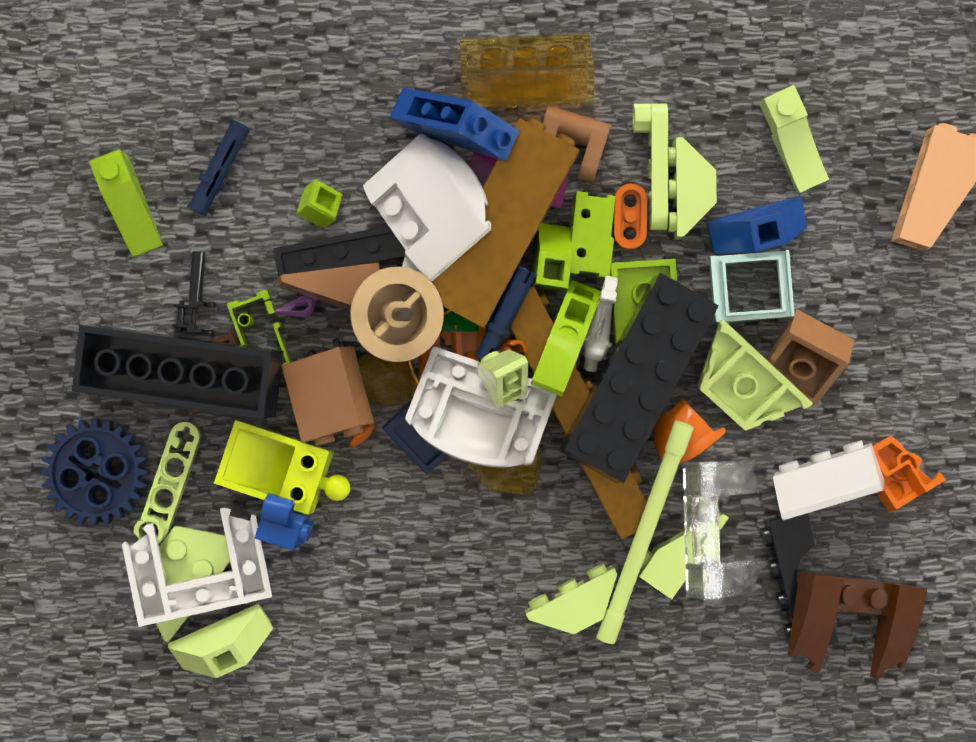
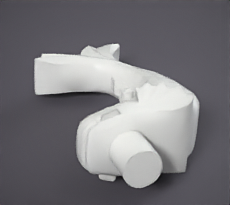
M605 276L596 311L581 347L582 352L580 353L586 358L583 368L590 372H596L598 362L607 359L606 354L612 343H609L612 307L616 302V289L618 286V278Z

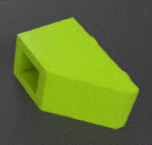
M541 223L535 235L531 271L538 275L535 277L531 287L561 292L568 289L572 263L570 227Z

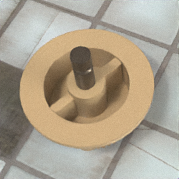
M406 267L384 268L368 276L356 290L350 309L351 326L359 343L372 355L392 362H403L417 358L430 349L441 332L444 318L442 300L436 287L423 274Z

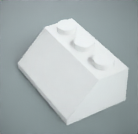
M862 440L844 445V451L831 455L829 450L810 456L811 462L799 465L798 461L795 460L778 466L780 471L774 474L773 481L782 520L883 491L884 478L872 443L863 445Z

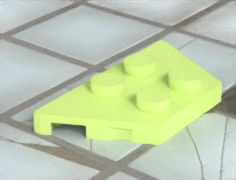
M724 319L719 322L697 386L746 431L761 425L766 420L773 421L784 417L785 412L801 406L803 409H806L813 404L805 394Z
M174 526L159 546L167 585L222 573L231 562L225 535ZM189 616L156 623L163 639L167 643L171 641Z

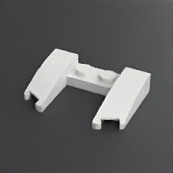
M220 508L232 571L168 585L154 523H149L143 527L147 534L132 546L125 541L122 544L138 627L271 598L272 591L261 540L254 539L258 528L256 515L252 514L249 521L229 516L231 511L229 508Z

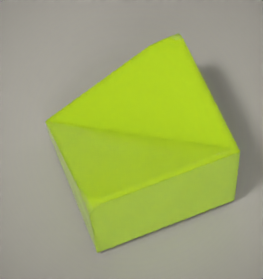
M315 179L305 187L296 214L316 226L326 228L336 220L343 194Z

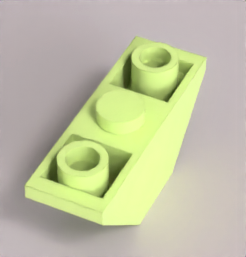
M676 137L672 147H668V167H676L673 180H668V199H673V207H677V212H668L667 228L668 232H674V240H680L717 203L716 169L683 137Z
M604 563L597 565L587 571L590 581L584 583L582 580L577 583L574 578L557 587L559 593L554 595L555 599L549 601L546 594L532 599L528 602L530 608L525 610L528 620L571 634H576L603 620L617 577L615 568L612 565L606 568Z
M258 603L168 643V648L184 670L218 678L247 665L273 630V626Z

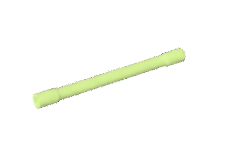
M675 420L665 446L663 460L610 605L606 609L596 636L602 642L615 644L625 617L626 607L674 476L694 430V427L687 423Z

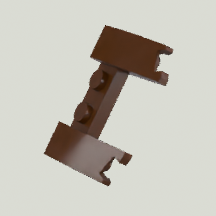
M800 571L788 655L796 658L801 653L810 660L806 668L811 672L819 673L832 636L837 611L879 615L870 677L879 679L884 676V670L895 665L898 668H903L917 636L927 588L904 583Z

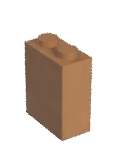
M337 347L281 365L302 443L315 441L316 446L335 442L334 435L343 433L344 438L364 433V426L374 424L354 347Z

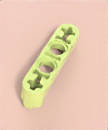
M633 104V133H649V146H651V159H649V179H651V191H649V230H667L668 106L667 104Z
M192 422L178 423L170 432L141 519L134 526V534H136L138 540L147 534L143 527L149 523H154L158 527V534L156 535L158 543L163 542L170 533L202 437L201 430ZM187 427L190 428V434L194 436V440L186 442L183 451H190L189 457L182 453L171 452L172 447L180 448L182 438L178 437V432L185 431ZM172 458H178L184 464V471L178 477L170 475L167 470V464ZM161 489H167L173 494V503L168 508L161 507L157 503L156 496ZM151 508L158 513H168V518H160L156 514H150Z

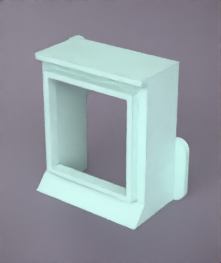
M789 250L709 256L705 259V266H710L712 302L719 305L710 324H719L722 319L727 323L784 319L795 316ZM777 261L780 309L729 313L725 264Z

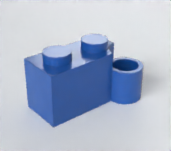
M268 493L262 506L260 522L254 539L295 550L300 545L305 544L306 541H309L314 522L309 521L311 514L307 515L293 510L295 501Z

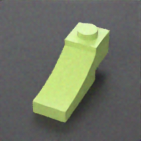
M793 85L764 98L759 105L773 133L771 137L797 194L828 181L829 177L820 159L808 124V114L795 86Z

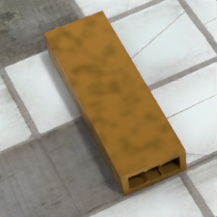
M529 117L528 121L519 118L515 126L519 133L506 162L497 160L483 186L488 206H485V221L489 220L491 222V231L433 281V285L439 292L444 307L483 328H486L485 326L494 314L518 265H520L579 154V149L574 147L576 141L561 133H558L557 137L545 131L546 125Z

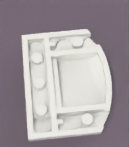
M419 134L363 185L370 203L377 208L406 250L405 254L431 282L491 231V222L489 220L485 221V206H488L487 198L473 170L450 147L426 135Z
M433 346L406 414L405 420L409 425L412 424L418 434L430 445L449 456L465 462L488 467H512L524 464V466L532 464L557 395L531 385L532 379L528 378L527 394L497 409L478 374V364L482 362Z

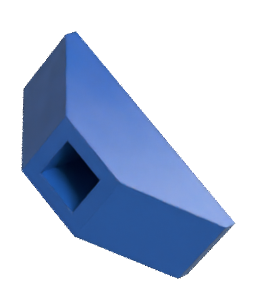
M801 196L706 221L711 248L714 254L755 253L789 243L807 228Z

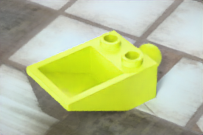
M238 420L234 422L214 484L265 500L268 493L295 501L293 510L307 515L314 513L321 490H324L326 496L334 501H341L350 493V483L346 477L342 475L326 477L334 451L308 442L302 443L299 439ZM309 455L313 458L314 464L311 468H306L303 465L305 456ZM296 487L301 488L303 491V497L300 500H296L292 496V492Z

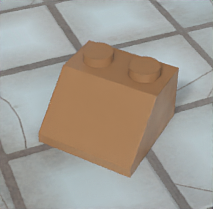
M796 309L794 312L795 316L790 317L781 330L767 360L816 406L849 364L855 340Z

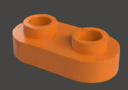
M630 183L623 185L616 192L613 215V238L615 243L624 250L637 249L643 244L647 236V194L641 186ZM626 196H633L636 200V205L633 207L626 206L624 198ZM626 228H632L635 231L634 239L628 240L624 237L623 232Z

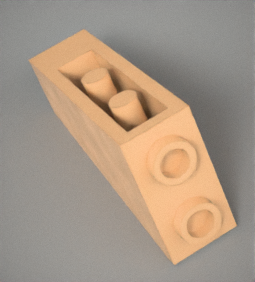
M939 123L926 130L891 241L920 251L932 247L976 182L975 133L965 135L957 132V127L945 123Z

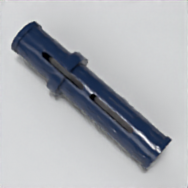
M231 120V124L205 174L201 173L198 179L201 182L190 204L187 206L204 216L207 215L218 190H223L225 185L222 182L235 160L247 133L250 131L247 126L235 120Z
M518 265L516 273L492 321H488L485 326L488 330L474 355L482 359L491 352L499 351L505 338H510L512 334L510 328L535 277L538 275L537 273Z

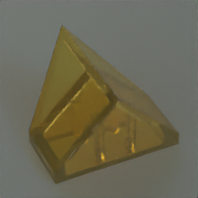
M371 353L362 356L358 364L368 400L394 407L413 398L419 382L410 360L392 362L380 359Z
M538 447L533 463L525 466L521 464L512 467H488L469 463V465L487 491L529 496L536 489L542 451Z

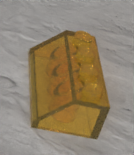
M589 33L460 39L462 99L472 100L484 108L490 106L512 108L519 105L548 106L560 103L579 105L584 102H594L595 68Z

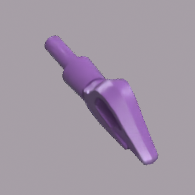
M303 295L285 304L284 307L275 310L277 315L305 318L311 316L315 305L322 301ZM307 307L305 310L296 311L299 308Z

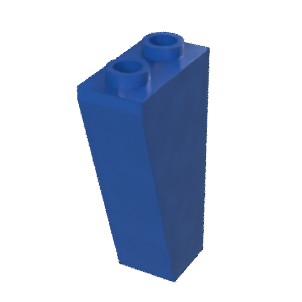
M402 88L389 117L418 134H423L505 162L519 133L518 129L472 100Z

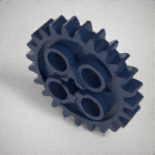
M92 419L91 426H89L86 420H80L78 423L79 430L74 425L66 426L68 436L63 433H57L55 436L60 444H48L47 447L53 452V455L42 457L44 462L50 464L48 469L40 471V474L49 476V480L44 482L42 487H51L53 490L46 497L47 500L57 498L59 502L55 510L67 508L66 519L73 518L78 514V524L85 523L88 517L92 526L99 525L101 517L105 524H109L113 520L112 513L118 519L124 518L123 507L129 511L134 510L135 505L131 500H141L144 498L138 491V488L149 486L146 481L141 480L142 475L151 473V470L141 466L142 463L149 460L148 456L139 457L138 452L142 450L144 445L132 444L136 437L135 433L123 436L126 427L124 425H119L113 430L112 420H106L103 427L101 426L100 419ZM87 441H92L96 447V453L92 458H88L84 453L83 448ZM71 456H75L76 459L88 467L99 466L97 472L107 478L118 481L121 484L120 488L115 487L112 482L103 477L91 478L93 472L82 465L72 462ZM115 457L121 458L124 462L125 468L120 475L116 474L112 469V461ZM71 469H74L79 475V482L75 487L71 486L67 480V474ZM99 485L103 486L108 492L107 500L104 503L99 502L95 497V491Z

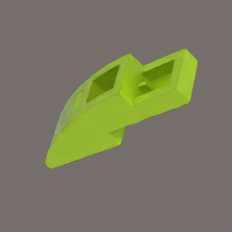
M571 280L533 375L531 385L561 397L563 396L601 295L600 290Z

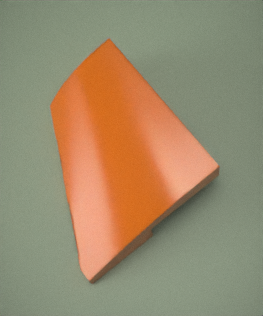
M892 436L873 445L884 478L883 491L877 492V495L888 513L899 509L946 480L940 472L931 480L920 469L919 465L922 459L915 453L906 451L903 445Z

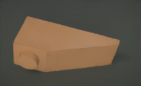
M379 262L280 275L276 279L278 287L348 310L351 309L352 299L360 284L368 276L380 270Z

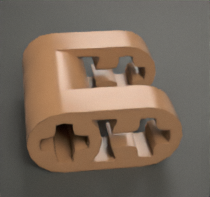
M548 105L543 124L547 126L545 131L557 137L558 133L564 134L576 141L577 145L586 147L577 179L593 183L611 124Z

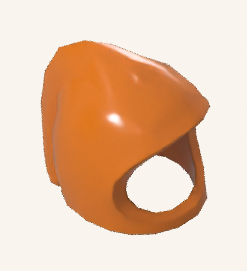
M684 399L679 400L674 408L661 415L653 428L655 448L659 457L663 460L665 446L675 420L694 427L680 463L690 461L703 454L726 433L725 428L713 431Z

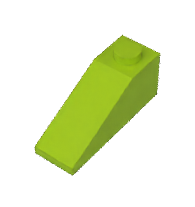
M118 149L90 160L89 163L100 192L132 257L163 246L129 155Z

